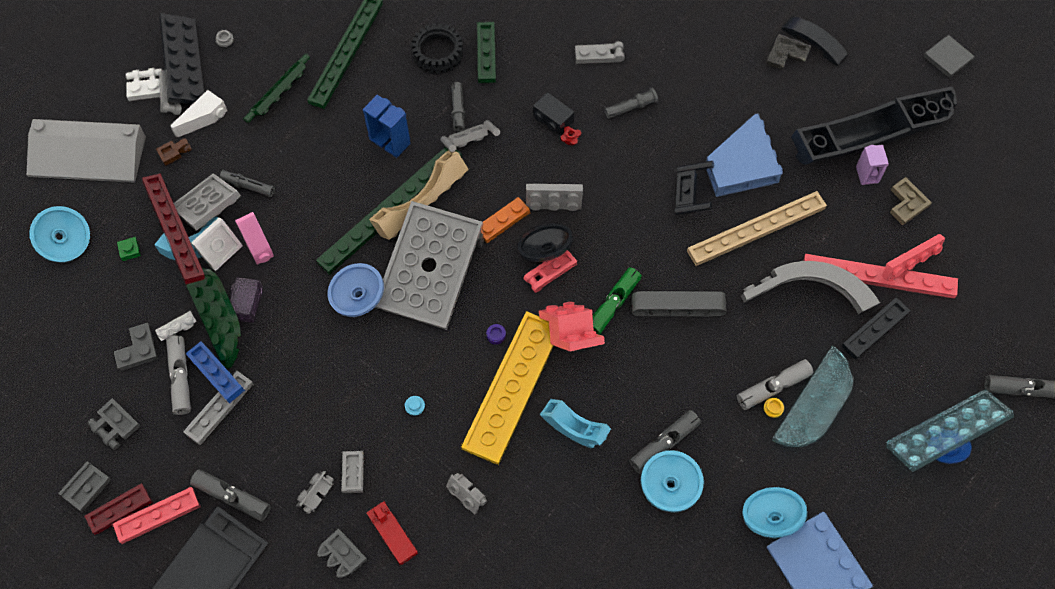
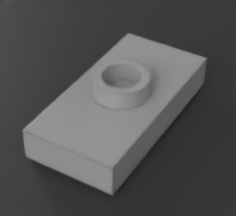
M345 451L342 458V493L363 492L364 452Z

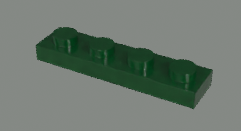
M477 22L478 83H495L494 22Z

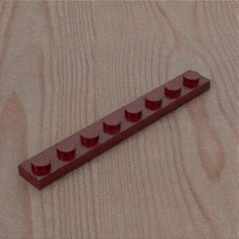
M161 174L143 177V185L185 284L205 280L204 272Z

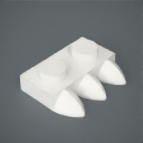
M191 311L155 331L160 340L163 341L168 337L176 336V333L182 329L183 331L190 329L196 320Z

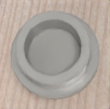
M227 30L217 33L216 42L219 46L227 47L233 43V35Z

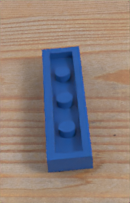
M202 341L186 353L229 404L245 391Z

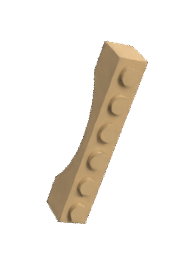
M448 150L436 160L429 181L413 199L399 206L382 208L369 219L381 237L390 240L398 235L411 201L428 206L430 203L435 202L444 191L450 189L456 180L464 176V173L469 169L459 153Z

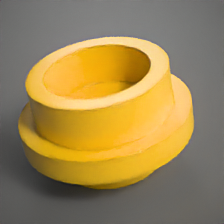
M770 398L764 404V412L769 417L777 418L784 411L783 403L777 398Z

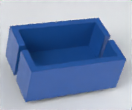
M376 95L363 109L369 140L382 148L391 139L384 150L397 158L411 144L406 113L402 108L392 105L388 99Z

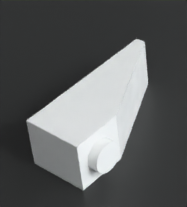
M207 90L170 125L174 135L180 137L215 123L227 112L224 101Z

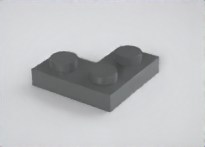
M149 323L129 328L133 345L114 351L119 371L158 359Z

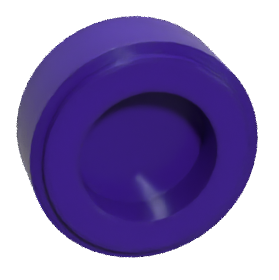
M493 324L487 329V339L490 343L501 344L505 340L506 331L502 325Z

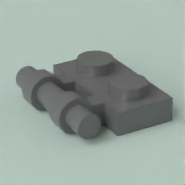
M113 398L97 411L101 416L98 421L92 418L87 423L91 427V431L95 435H99L103 439V443L106 446H110L113 450L120 446L116 441L119 435L126 440L140 427ZM107 424L113 428L109 433L104 429Z

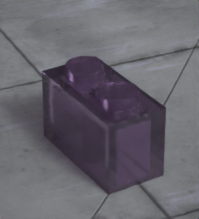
M237 277L235 284L232 285L230 302L238 317V321L254 323L263 291L259 280Z

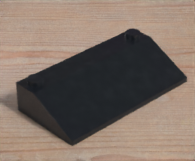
M213 506L152 589H235L268 542L218 506Z

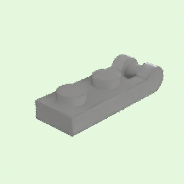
M623 43L575 46L576 64L622 62L625 59L622 52L624 49Z
M161 70L159 73L161 112H173L174 115H180L182 109L180 103L168 102L165 70Z

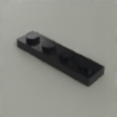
M895 298L846 340L841 347L855 360L858 359L907 316L911 310L899 299Z

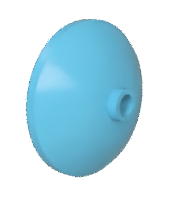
M62 206L50 207L41 211L34 218L29 233L30 241L35 251L43 258L53 262H68L76 259L86 250L90 240L89 226L83 216L71 208ZM61 234L63 238L58 240L55 235Z
M660 452L651 457L643 468L641 475L643 493L651 504L663 511L680 512L690 508L697 502L703 490L704 480L700 467L690 456L682 452ZM668 482L673 483V484H674V487H673V488H669V487L667 486V483H668Z
M779 487L765 488L755 492L746 500L743 506V518L746 525L759 535L773 538L784 537L798 531L803 526L807 518V507L804 500L797 493L789 489Z

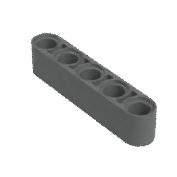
M640 291L631 295L632 314L635 316H722L727 313L726 297L723 292Z

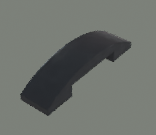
M791 17L782 26V30L792 37L796 38L799 35L823 51V57L836 66L848 55L847 51L833 36L807 20Z

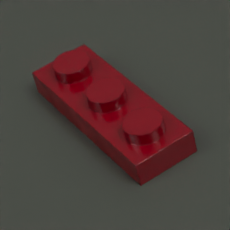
M141 483L85 515V518L92 533L97 535L113 526V523L134 514L153 502L145 486Z

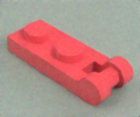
M567 250L560 257L543 262L528 272L523 279L530 283L531 289L537 293L544 286L576 266L577 260ZM538 275L542 278L539 281L535 279Z

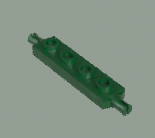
M305 53L249 110V113L243 118L246 123L249 124L258 115L263 116L269 111L268 107L281 98L280 94L292 86V81L294 79L297 80L303 75L302 71L306 68L304 64L310 60L309 55Z

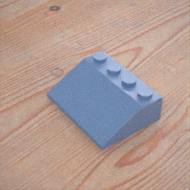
M825 512L806 521L798 531L781 537L767 546L768 551L792 589H870L873 587Z

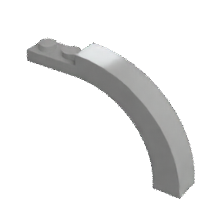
M817 261L793 262L777 267L771 272L773 278L768 276L761 280L762 284L756 287L754 284L746 287L741 295L745 303L781 284L796 280H811L829 285L842 293L850 301L858 314L880 303L870 288L858 277L838 266Z

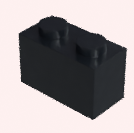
M548 92L533 105L534 118L539 122H543L552 132H556L559 135L564 132L565 127L570 126L574 122V111Z

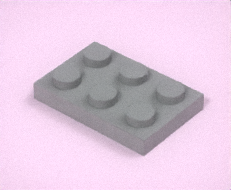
M526 184V206L531 210L550 209L556 211L558 209H568L575 211L582 208L583 184Z

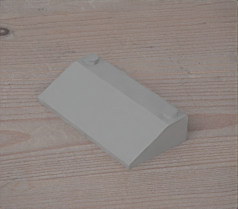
M33 119L28 134L27 176L135 183L146 136L140 125Z

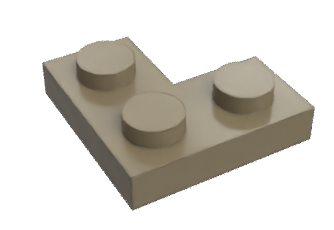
M906 177L891 188V191L902 202L892 208L890 213L902 225L927 209L932 203Z

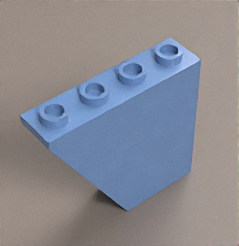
M758 114L753 115L707 157L706 161L713 160L714 168L706 169L716 197L779 183L783 170L781 165L777 163L776 152L772 150L770 137L766 135L764 122L760 120Z

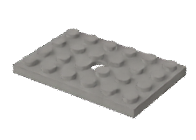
M411 201L383 278L384 292L382 298L375 308L447 330L480 236L483 222ZM429 258L436 261V268L431 272L424 271L422 269L423 261Z

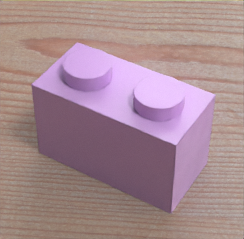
M869 145L864 148L856 165L861 185L880 182L889 164L883 145Z

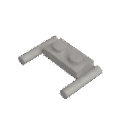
M486 120L483 125H477L449 137L442 136L440 140L451 152L456 151V146L463 147L467 145V142L482 140L484 136L488 135L487 130L495 136L500 134V130L490 121Z

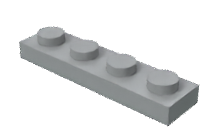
M236 371L233 377L245 391L230 404L218 392L183 431L185 435L197 444L201 445L252 387V381L240 372Z

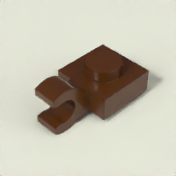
M186 138L176 144L170 141L156 150L166 166L181 158L180 153H187L192 148Z

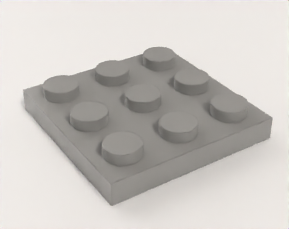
M213 173L173 204L179 217L197 231L199 228L204 227L213 217L218 216L226 207L234 204L241 195L236 189Z

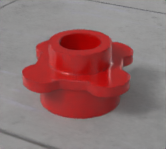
M569 126L565 127L561 140L568 145L577 144L581 131L571 129Z

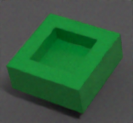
M136 237L117 242L122 261L141 256Z

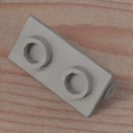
M325 471L320 474L316 473L309 482L312 484L307 491L304 489L297 498L299 503L296 506L304 505L303 510L308 514L311 511L314 512L322 500L316 494L319 492L325 496L331 486H333L332 482L334 479L328 475L325 478L323 476L326 473Z
M456 473L454 476L451 475L446 487L468 510L476 514L479 506L482 507L486 504V496L476 487L470 491L469 488L472 486V483L463 474Z

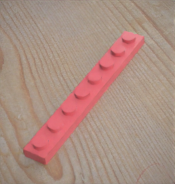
M805 254L803 260L824 262L838 266L852 273L868 285L954 299L957 296L958 278L906 270L900 276L893 277L887 281L882 277L885 269L884 266Z

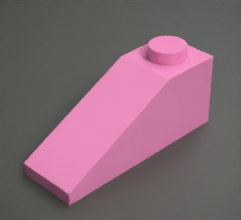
M253 212L235 220L257 265L267 262L270 258L274 257Z

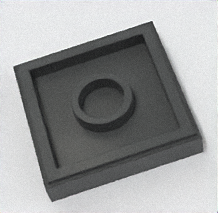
M948 35L929 49L923 57L948 78H951L970 63L975 56Z

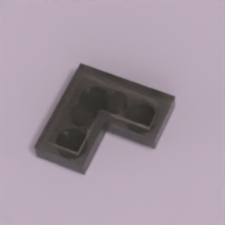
M779 34L766 64L782 70L788 57L805 63L811 45Z

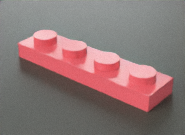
M938 234L886 264L882 277L887 281L893 277L896 278L907 269L911 270L916 264L925 262L930 256L939 254L943 249L942 245L945 238Z
M190 487L113 523L119 542L123 544L201 506L194 489Z

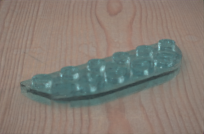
M834 346L830 348L772 441L789 447H803L816 442L826 433L848 398L853 385V375H851L849 363Z

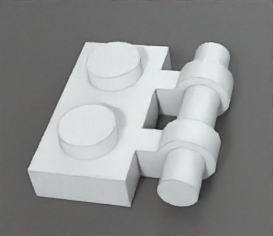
M149 68L146 71L133 70V72L126 73L127 80L134 79V82H127L128 100L160 97V84L157 76H159L162 69ZM149 77V80L141 81V78Z

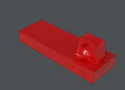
M384 501L367 512L368 517L400 566L418 554Z

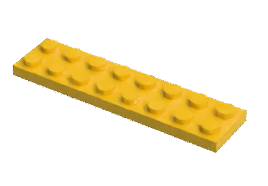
M526 311L461 446L462 450L499 465L554 346L550 343L549 321Z

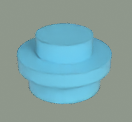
M411 396L405 402V410L410 415H419L425 409L424 400L419 396Z

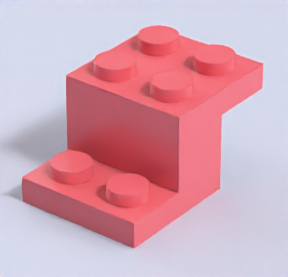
M566 302L560 307L550 305L546 306L544 310H539V318L549 321L550 343L568 351H574L604 344V336L596 334L593 330L592 310L584 308V305Z

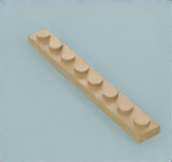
M816 191L688 247L687 252L695 266H698L824 210L827 205Z

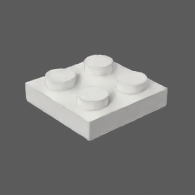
M221 218L215 220L191 242L214 271L220 268L243 246Z

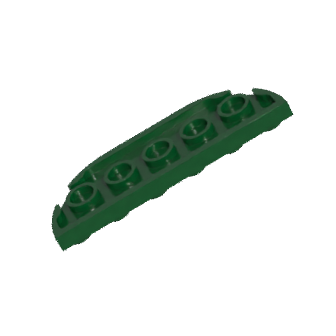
M202 268L205 280L186 284L221 364L225 368H231L239 352V348H236L238 337H241L238 317L219 277L212 270Z

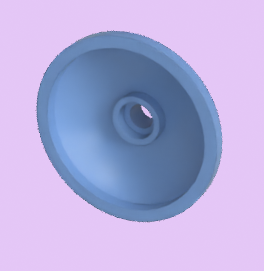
M357 263L344 267L336 273L329 284L328 300L330 305L336 312L347 317H357L368 313L376 307L384 292L382 276L374 267L368 264Z

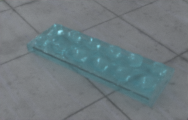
M985 389L887 441V448L914 472L1014 418V412Z

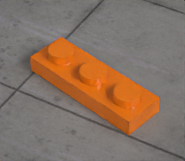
M519 197L483 221L481 233L486 244L530 213V209Z

